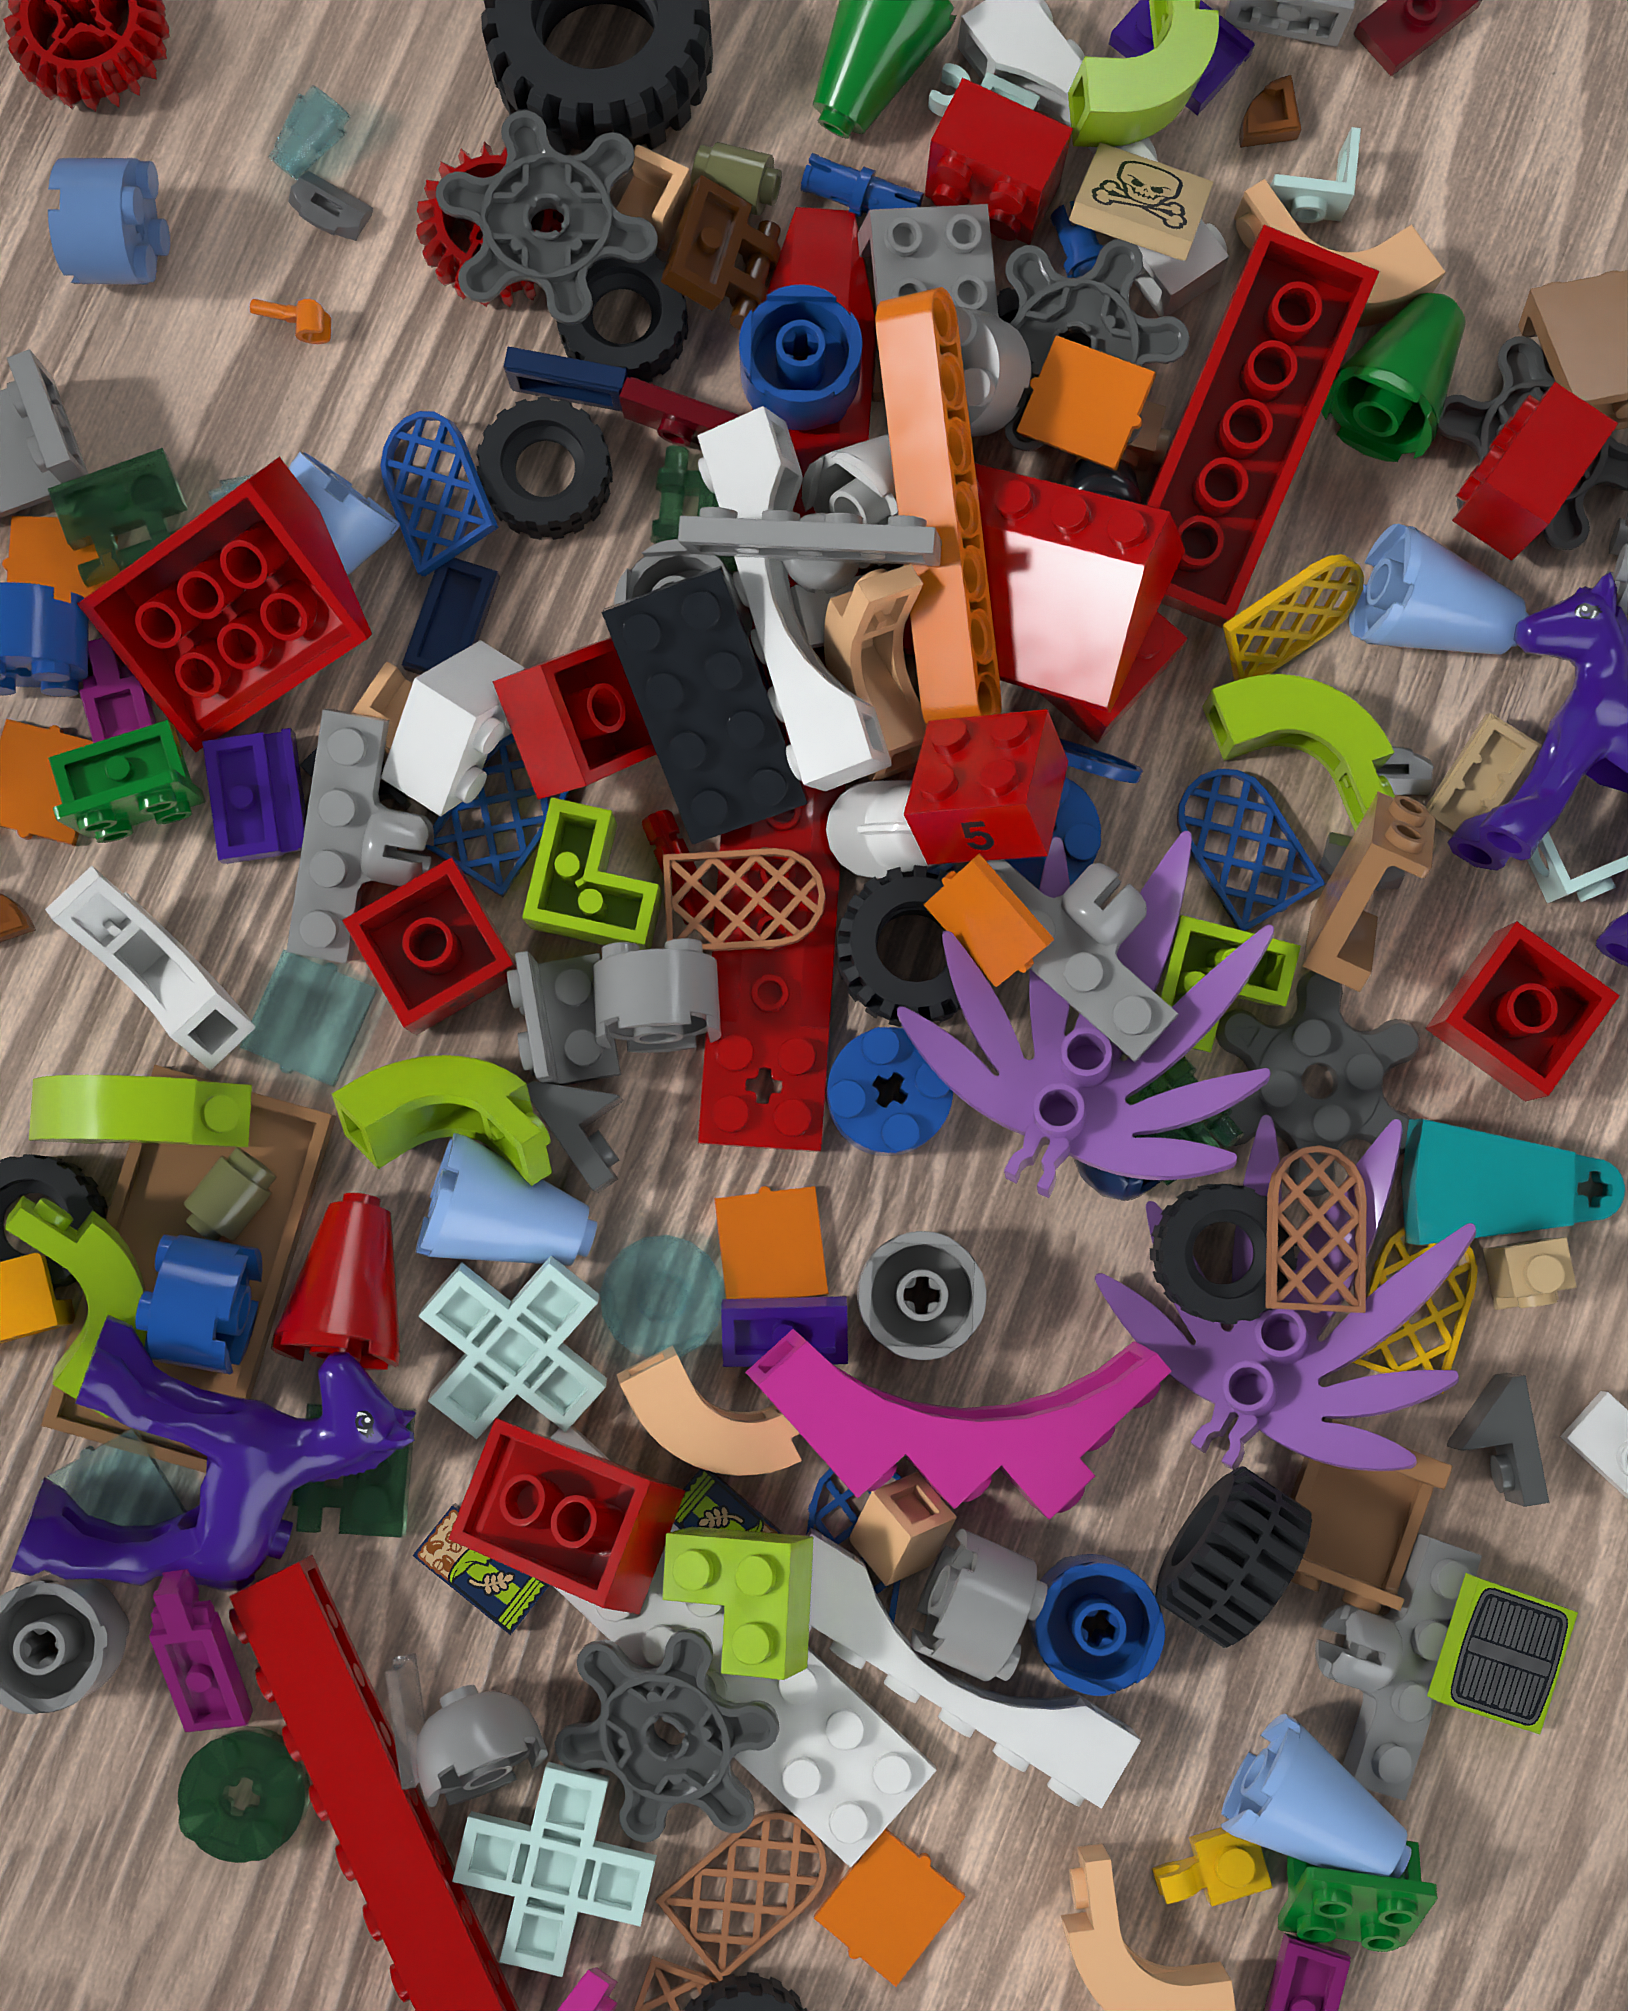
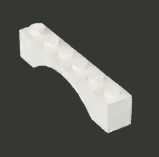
M985 0L962 15L957 48L983 81L986 73L989 72L1039 95L1038 109L1049 114L1060 123L1071 127L1068 91L1085 55L1075 41L1072 39L1066 41L1054 25L1052 13L1044 0ZM1149 138L1115 147L1158 162L1155 148ZM1088 147V148H1089L1090 151L1095 155V152H1096V150H1097L1098 147ZM1201 219L1186 261L1138 246L1143 255V267L1134 283L1159 317L1169 316L1219 282L1229 259L1225 240L1214 225L1210 223L1205 224Z
M762 406L697 435L704 456L699 459V470L707 488L712 493H715L719 507L735 510L738 512V518L762 519V512L766 510L793 512V507L803 481V475L786 421ZM734 556L738 571L733 574L734 585L743 604L750 607L756 627L751 630V641L760 661L768 666L773 686L768 690V695L775 715L781 722H785L791 745L786 747V755L795 777L803 781V785L828 791L892 766L875 708L851 693L825 668L807 641L794 609L788 572L783 562L772 558Z
M810 1528L806 1536H813L814 1539L809 1631L813 1627L833 1639L834 1641L829 1649L849 1664L862 1669L865 1662L868 1661L887 1673L884 1684L903 1698L916 1703L922 1695L941 1707L942 1710L938 1715L939 1719L962 1735L970 1738L976 1729L995 1741L996 1745L992 1751L1014 1768L1025 1772L1031 1764L1049 1775L1051 1779L1047 1786L1068 1802L1080 1807L1084 1799H1087L1102 1809L1141 1742L1130 1726L1079 1694L1053 1698L1009 1696L976 1687L944 1671L924 1654L913 1650L911 1642L892 1622L874 1590L864 1560L825 1537L817 1530Z

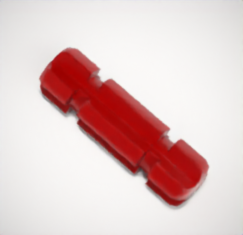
M669 809L652 813L642 820V827L650 845L656 846L653 852L664 875L663 855L690 852L684 839H679L677 836L680 833V829L673 813ZM693 861L677 862L691 876L697 871ZM671 868L672 896H674L687 881ZM692 887L678 905L695 918L709 901ZM714 909L701 923L709 920L714 916Z

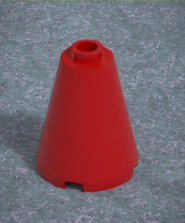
M364 1193L343 1194L342 1201L332 1202L328 1205L273 1334L271 1350L276 1354L303 1362L305 1350H309L311 1356L324 1359V1362L328 1355L334 1352H348L360 1363L364 1370H388L389 1364L394 1367L399 1366L401 1351L392 1218L390 1211L380 1207L381 1199Z

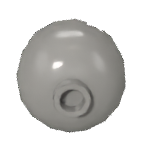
M467 1685L457 1688L440 1698L439 1701L442 1709L428 1718L416 1738L414 1760L425 1800L429 1807H436L439 1794H445L449 1806L480 1797L516 1780L515 1773L511 1771L513 1766L528 1758L533 1770L545 1760L548 1752L535 1719L528 1707L515 1696L500 1691L478 1693L475 1685Z

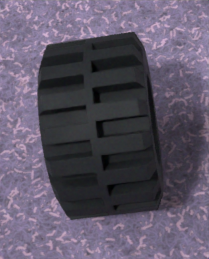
M914 865L913 870L902 872L901 867L887 870L885 877L879 880L873 877L864 884V888L858 896L854 894L847 905L844 917L841 918L837 939L838 969L841 979L845 980L848 986V993L853 1000L861 1002L866 1007L865 1012L874 1018L880 1016L889 1020L888 1024L902 1026L897 1015V1009L900 1006L908 1008L931 1022L940 1021V1023L952 1018L954 1013L961 1009L951 981L948 965L938 976L931 980L923 982L905 981L891 974L883 966L879 959L877 948L878 938L884 926L889 921L903 915L913 914L927 917L946 931L923 905L944 886L942 878L948 872L942 869L939 875L927 872V866Z
M1241 1466L1219 1479L1209 1489L1175 1537L1158 1574L1155 1592L1156 1602L1223 1648L1236 1644L1249 1635L1265 1619L1295 1575L1309 1542L1312 1525L1311 1512L1246 1467Z

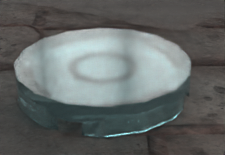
M670 1235L645 1237L622 1249L606 1269L600 1290L602 1317L613 1337L632 1353L649 1358L673 1345L678 1357H682L703 1345L718 1326L721 1317L722 1299H724L722 1277L711 1257L691 1241Z

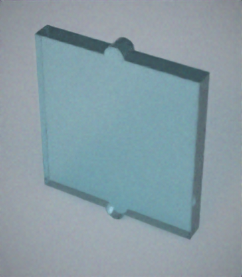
M283 949L252 1018V1023L256 1028L243 1039L240 1048L280 1064V1070L286 1074H291L295 1070L335 1087L378 989L339 973L338 967L333 963H326L322 966L294 953H288Z
M134 1428L124 1431L97 1448L90 1445L86 1446L80 1452L79 1458L46 1476V1478L64 1488L88 1515L120 1526L155 1525L187 1512L155 1458H151L140 1433Z

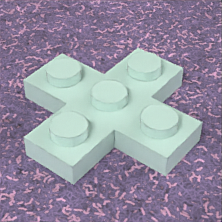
M550 1256L510 1301L461 1262L421 1308L419 1317L465 1353L431 1391L428 1402L477 1439L517 1394L566 1432L606 1388L607 1378L563 1343L598 1303L599 1294L554 1257Z
M548 1762L545 1767L532 1825L478 1812H470L452 1882L515 1897L499 1962L562 1977L578 1912L641 1926L657 1855L595 1841L610 1776L585 1770H573L564 1765Z

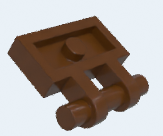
M701 175L690 188L660 282L711 311L723 301L724 296L730 298V304L733 307L729 319L730 324L734 328L741 330L743 321L751 309L753 312L761 303L767 300L768 290L765 287L768 273L775 270L780 257L781 248L778 240L781 228L778 224L769 220L761 221L757 229L748 225L747 222L752 204ZM738 253L743 256V261L746 264L744 272L734 267Z

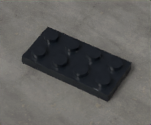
M722 566L603 609L601 613L692 845L808 804V797L803 783L795 777L789 766L786 755L787 740L780 721L772 708L768 689Z

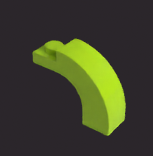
M1149 0L1154 44L1152 51L1131 58L1085 56L1068 91L1071 128H1073V146L1098 147L1100 142L1112 147L1128 145L1146 139L1170 124L1185 107L1211 60L1218 38L1219 10L1199 9L1200 0Z
M1286 674L1251 676L1213 688L1202 706L1224 761L1271 746L1295 748L1318 760L1333 778L1355 832L1378 791L1392 798L1395 797L1388 779L1383 775L1378 776L1376 772L1395 753L1387 736L1379 724L1362 706L1343 692L1327 684L1301 676Z
M452 1055L411 1058L368 1072L332 1093L345 1136L377 1169H380L419 1144L433 1139L453 1137V1134L457 1133L483 1142L493 1148L531 1186L552 1173L546 1148L551 1143V1139L542 1121L533 1113L527 1084L517 1075L491 1062Z
M55 1075L34 1078L29 1141L81 1144L107 1142L160 1143L245 1148L248 1147L252 1085L204 1082L188 1078L125 1075Z
M22 1196L7 1216L5 1229L67 1269L79 1282L86 1296L88 1314L83 1328L53 1369L52 1385L77 1399L107 1315L132 1325L145 1347L147 1331L138 1330L135 1325L138 1303L145 1291L142 1274L127 1243L104 1218L93 1210L80 1228L75 1230L69 1226L74 1220L73 1217L55 1203L41 1198L35 1204ZM94 1410L95 1412L99 1413V1414L102 1415L103 1417L108 1418L107 1415H105V1414H103V1413H101V1412H99V1411Z

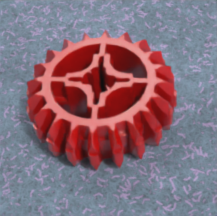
M8 0V8L12 15L3 20L5 30L10 37L7 41L9 44L8 48L15 61L20 64V71L28 82L37 85L44 96L50 100L59 96L63 104L68 105L72 110L83 99L86 106L96 112L101 98L108 97L112 104L119 107V93L126 89L140 96L141 87L138 80L141 77L157 80V69L152 61L167 59V49L163 40L169 38L170 34L169 25L165 19L166 14L164 11L166 8L162 0ZM126 7H129L128 23L123 35L120 36L117 33L119 26L123 22L120 15ZM55 20L58 25L51 35L54 42L47 50L49 30Z
M484 141L480 150L481 156L471 159L469 153L461 148L458 155L461 165L454 168L444 162L440 163L439 173L441 179L453 172H466L480 178L492 177L505 166L508 156L506 146L504 147L501 155H493L491 146ZM426 180L424 190L429 200L419 201L417 206V213L422 222L417 225L416 234L420 244L424 245L422 253L428 266H431V268L437 267L435 272L441 284L447 286L455 282L456 293L464 300L467 297L459 286V271L463 264L474 257L480 250L483 243V233L476 223L458 219L464 222L467 231L471 232L469 236L471 246L467 253L459 249L451 240L452 228L457 218L444 213L439 207L436 198V187L440 181ZM554 209L542 210L544 220L540 232L548 233L554 230L560 232L564 221L562 213ZM518 281L510 284L500 293L503 303L511 307L514 301L513 293L523 290L524 295L533 301L536 296L535 282ZM480 302V304H483L485 307H487L488 304L490 303V302H487V303H481V302Z

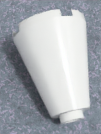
M889 434L826 453L811 463L802 481V500L805 510L807 511L814 507L816 513L856 514L863 517V524L888 525L889 517L898 516ZM864 562V563H858V565H859V568H866V567H868L870 564H878V566H880V565H883V564H885V563H865V562Z

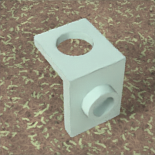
M1351 127L1339 152L1336 181L1280 174L1274 175L1270 187L1295 221L1316 223L1323 219L1342 220L1355 193L1361 128Z
M1549 832L1541 839L1531 859H1527L1547 904L1576 892L1580 902H1583L1614 889L1616 886L1611 876L1628 869L1627 855L1570 880ZM1538 847L1541 849L1547 860L1549 870L1545 867L1544 863L1542 862V859L1538 851Z

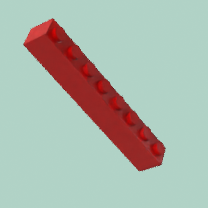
M313 1555L307 1556L230 1595L229 1598L234 1607L229 1610L232 1628L242 1644L250 1643L260 1666L255 1669L258 1686L269 1703H277L286 1725L282 1727L285 1746L295 1762L298 1763L303 1760L313 1783L309 1786V1797L312 1806L321 1821L326 1822L330 1820L340 1843L335 1847L339 1866L348 1881L357 1880L366 1900V1904L362 1907L366 1926L376 1942L384 1940L393 1960V1964L390 1965V1976L399 1998L403 2002L411 2000L415 2011H520L463 1884L452 1882L455 1872L453 1862Z

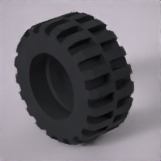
M484 0L486 10L481 14L482 33L495 85L500 91L502 103L509 114L528 110L540 116L546 125L549 144L556 152L563 155H570L572 148L582 150L583 153L592 145L596 138L606 133L623 135L633 145V149L636 145L646 143L648 148L652 150L666 142V129L672 127L675 131H680L691 119L690 104L693 106L701 104L707 91L706 76L712 73L713 63L709 0ZM610 4L627 8L643 17L654 29L648 42L637 54L623 63L601 69L573 66L554 56L545 47L550 33L563 18L580 8L590 5Z

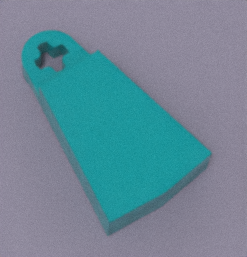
M1409 1119L1401 1178L1405 1243L1415 1245L1439 1243L1468 1223L1475 1225L1476 1235L1474 1238L1573 1226L1574 1223L1606 1219L1616 1213L1623 1203L1625 1196L1623 1177L1619 1170L1608 1161L1578 1155L1573 1151L1430 1120ZM1589 1172H1592L1593 1182L1602 1183L1603 1192L1602 1196L1592 1197L1591 1206L1589 1207L1588 1197L1578 1195L1577 1186L1578 1183L1587 1182Z

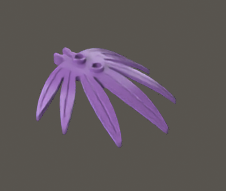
M1183 831L1142 888L1140 894L1146 902V917L1119 946L1117 952L1119 961L1154 992L1164 971L1182 908L1192 844V835L1189 831ZM1057 836L1051 840L1049 854L1046 857L1039 887L1040 892L1051 898L1063 895L1070 887L1064 845L1061 838ZM1272 925L1264 926L1194 985L1172 1007L1179 1016L1136 1063L1129 1057L1127 1060L1121 1061L1120 1058L1123 1052L1080 1013L1074 1030L1065 1036L1070 1004L1032 970L1029 972V999L1035 1056L1031 1060L1025 1059L1013 1027L998 997L974 960L950 931L943 932L942 940L956 997L973 1036L999 1075L995 1076L966 1046L926 1018L903 1006L898 1007L897 1015L902 1027L920 1055L955 1094L987 1118L1025 1136L1023 1148L1012 1155L1004 1169L1007 1180L1017 1184L1023 1169L1034 1165L1044 1145L1049 1146L1041 1160L1044 1173L1037 1184L1038 1194L1050 1198L1055 1187V1170L1068 1156L1094 1168L1131 1178L1178 1180L1206 1176L1233 1168L1237 1162V1155L1221 1148L1192 1141L1169 1138H1134V1136L1160 1133L1185 1127L1234 1106L1268 1083L1271 1074L1268 1068L1240 1072L1188 1084L1152 1096L1133 1105L1127 1104L1126 1100L1174 1066L1217 1023L1239 995L1262 959L1273 938L1274 927Z
M1263 1115L1252 1145L1243 1186L1256 1190L1255 1192L1259 1195L1267 1196L1271 1174L1279 1164L1280 1157L1273 1119L1269 1115ZM1394 1119L1389 1123L1356 1164L1364 1180L1367 1197L1366 1258L1382 1221L1396 1172L1403 1134L1402 1123L1398 1119ZM1282 1181L1279 1189L1278 1203L1282 1200ZM1352 1186L1344 1195L1355 1207V1194ZM1154 1201L1146 1203L1150 1235H1152L1154 1226L1158 1225L1163 1217L1161 1215L1163 1210ZM1338 1201L1323 1215L1337 1232L1351 1218ZM1316 1223L1306 1241L1317 1253L1331 1238ZM1472 1223L1466 1224L1410 1262L1366 1298L1365 1313H1350L1323 1341H1318V1338L1336 1312L1321 1311L1313 1313L1309 1310H1265L1259 1314V1318L1252 1321H1237L1238 1324H1233L1231 1331H1225L1221 1323H1213L1192 1316L1180 1310L1181 1307L1174 1303L1182 1320L1196 1340V1344L1191 1345L1175 1324L1144 1297L1103 1273L1096 1274L1095 1281L1109 1306L1134 1340L1156 1352L1171 1369L1172 1372L1169 1374L1171 1377L1193 1393L1215 1405L1211 1422L1202 1425L1191 1440L1195 1448L1206 1453L1212 1440L1217 1437H1223L1232 1421L1238 1417L1228 1435L1230 1440L1229 1450L1221 1460L1229 1469L1234 1470L1239 1467L1245 1454L1244 1444L1257 1432L1261 1431L1280 1445L1302 1456L1328 1465L1363 1471L1411 1469L1417 1464L1415 1455L1404 1447L1370 1431L1343 1424L1323 1422V1419L1369 1417L1416 1405L1456 1385L1459 1381L1457 1371H1401L1356 1378L1328 1387H1321L1319 1383L1323 1378L1346 1367L1371 1351L1407 1322L1428 1301L1455 1268L1476 1235V1228ZM1237 1225L1233 1249L1232 1283L1247 1273L1253 1259V1247L1250 1238ZM1354 1227L1343 1239L1355 1252ZM1338 1246L1323 1259L1336 1276L1351 1262ZM1302 1249L1297 1256L1296 1270H1293L1295 1274L1310 1260ZM1193 1255V1260L1197 1270L1205 1278L1198 1262L1196 1261ZM1317 1267L1302 1280L1315 1297L1330 1284ZM1354 1272L1343 1282L1349 1291L1354 1284ZM1296 1288L1281 1301L1283 1303L1309 1304ZM1336 1290L1323 1305H1342L1345 1299Z

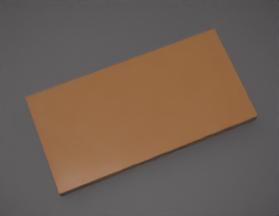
M154 1065L151 1077L197 1079V1081L215 1082L158 1065ZM254 1092L251 1093L248 1147L241 1149L270 1169L277 1178L268 1188L272 1194L235 1241L224 1236L219 1241L258 1248L261 1252L263 1264L262 1282L249 1281L251 1300L259 1301L252 1335L240 1365L231 1364L233 1373L230 1375L152 1361L157 1368L167 1375L203 1390L235 1397L251 1398L336 1120L335 1115ZM160 1143L129 1144L106 1221L120 1234L129 1246L141 1271L145 1291L154 1292L159 1273L155 1270V1257L158 1244L163 1235H186L207 1239L186 1222L192 1212L184 1205V1202L222 1155L228 1158L235 1150L234 1147ZM84 1292L81 1296L64 1353L82 1330L87 1318L88 1304ZM53 1385L41 1426L206 1473V1455L184 1443L128 1427L109 1416L105 1418L90 1408L75 1404V1398Z

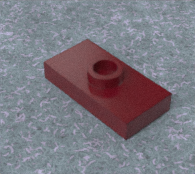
M1387 0L1357 24L1353 35L1390 76H1393L1475 11L1482 0Z
M633 377L626 378L619 396L624 419L657 430V434L662 439L682 447H689L691 442L700 445L697 435L739 417L738 414Z

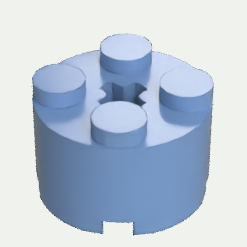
M59 158L53 165L48 190H60V209H48L49 232L59 269L64 276H74L71 283L146 285L149 282L155 281L158 256H167L170 251V232L167 221L157 217L155 199L158 195L159 181L156 166L152 161H140L137 158Z

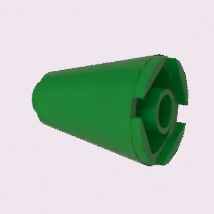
M839 0L813 100L814 108L821 114L818 123L831 133L848 139L852 132L864 134L951 30L957 16L951 15L954 9L952 3L949 0Z
M1422 293L1417 295L1338 369L1321 412L1325 420H1327L1330 413L1341 426L1336 435L1345 444L1363 455L1385 462H1398L1402 454L1415 453L1413 459L1418 458L1431 445L1438 431L1466 324L1462 310L1452 298L1440 293Z

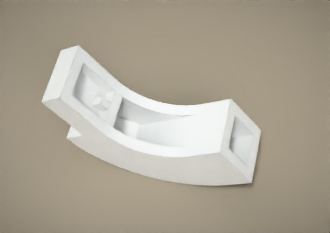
M93 866L88 868L45 909L56 924L102 961L142 1000L175 1042L210 1071L256 1028L234 999L176 938L126 892L122 893Z

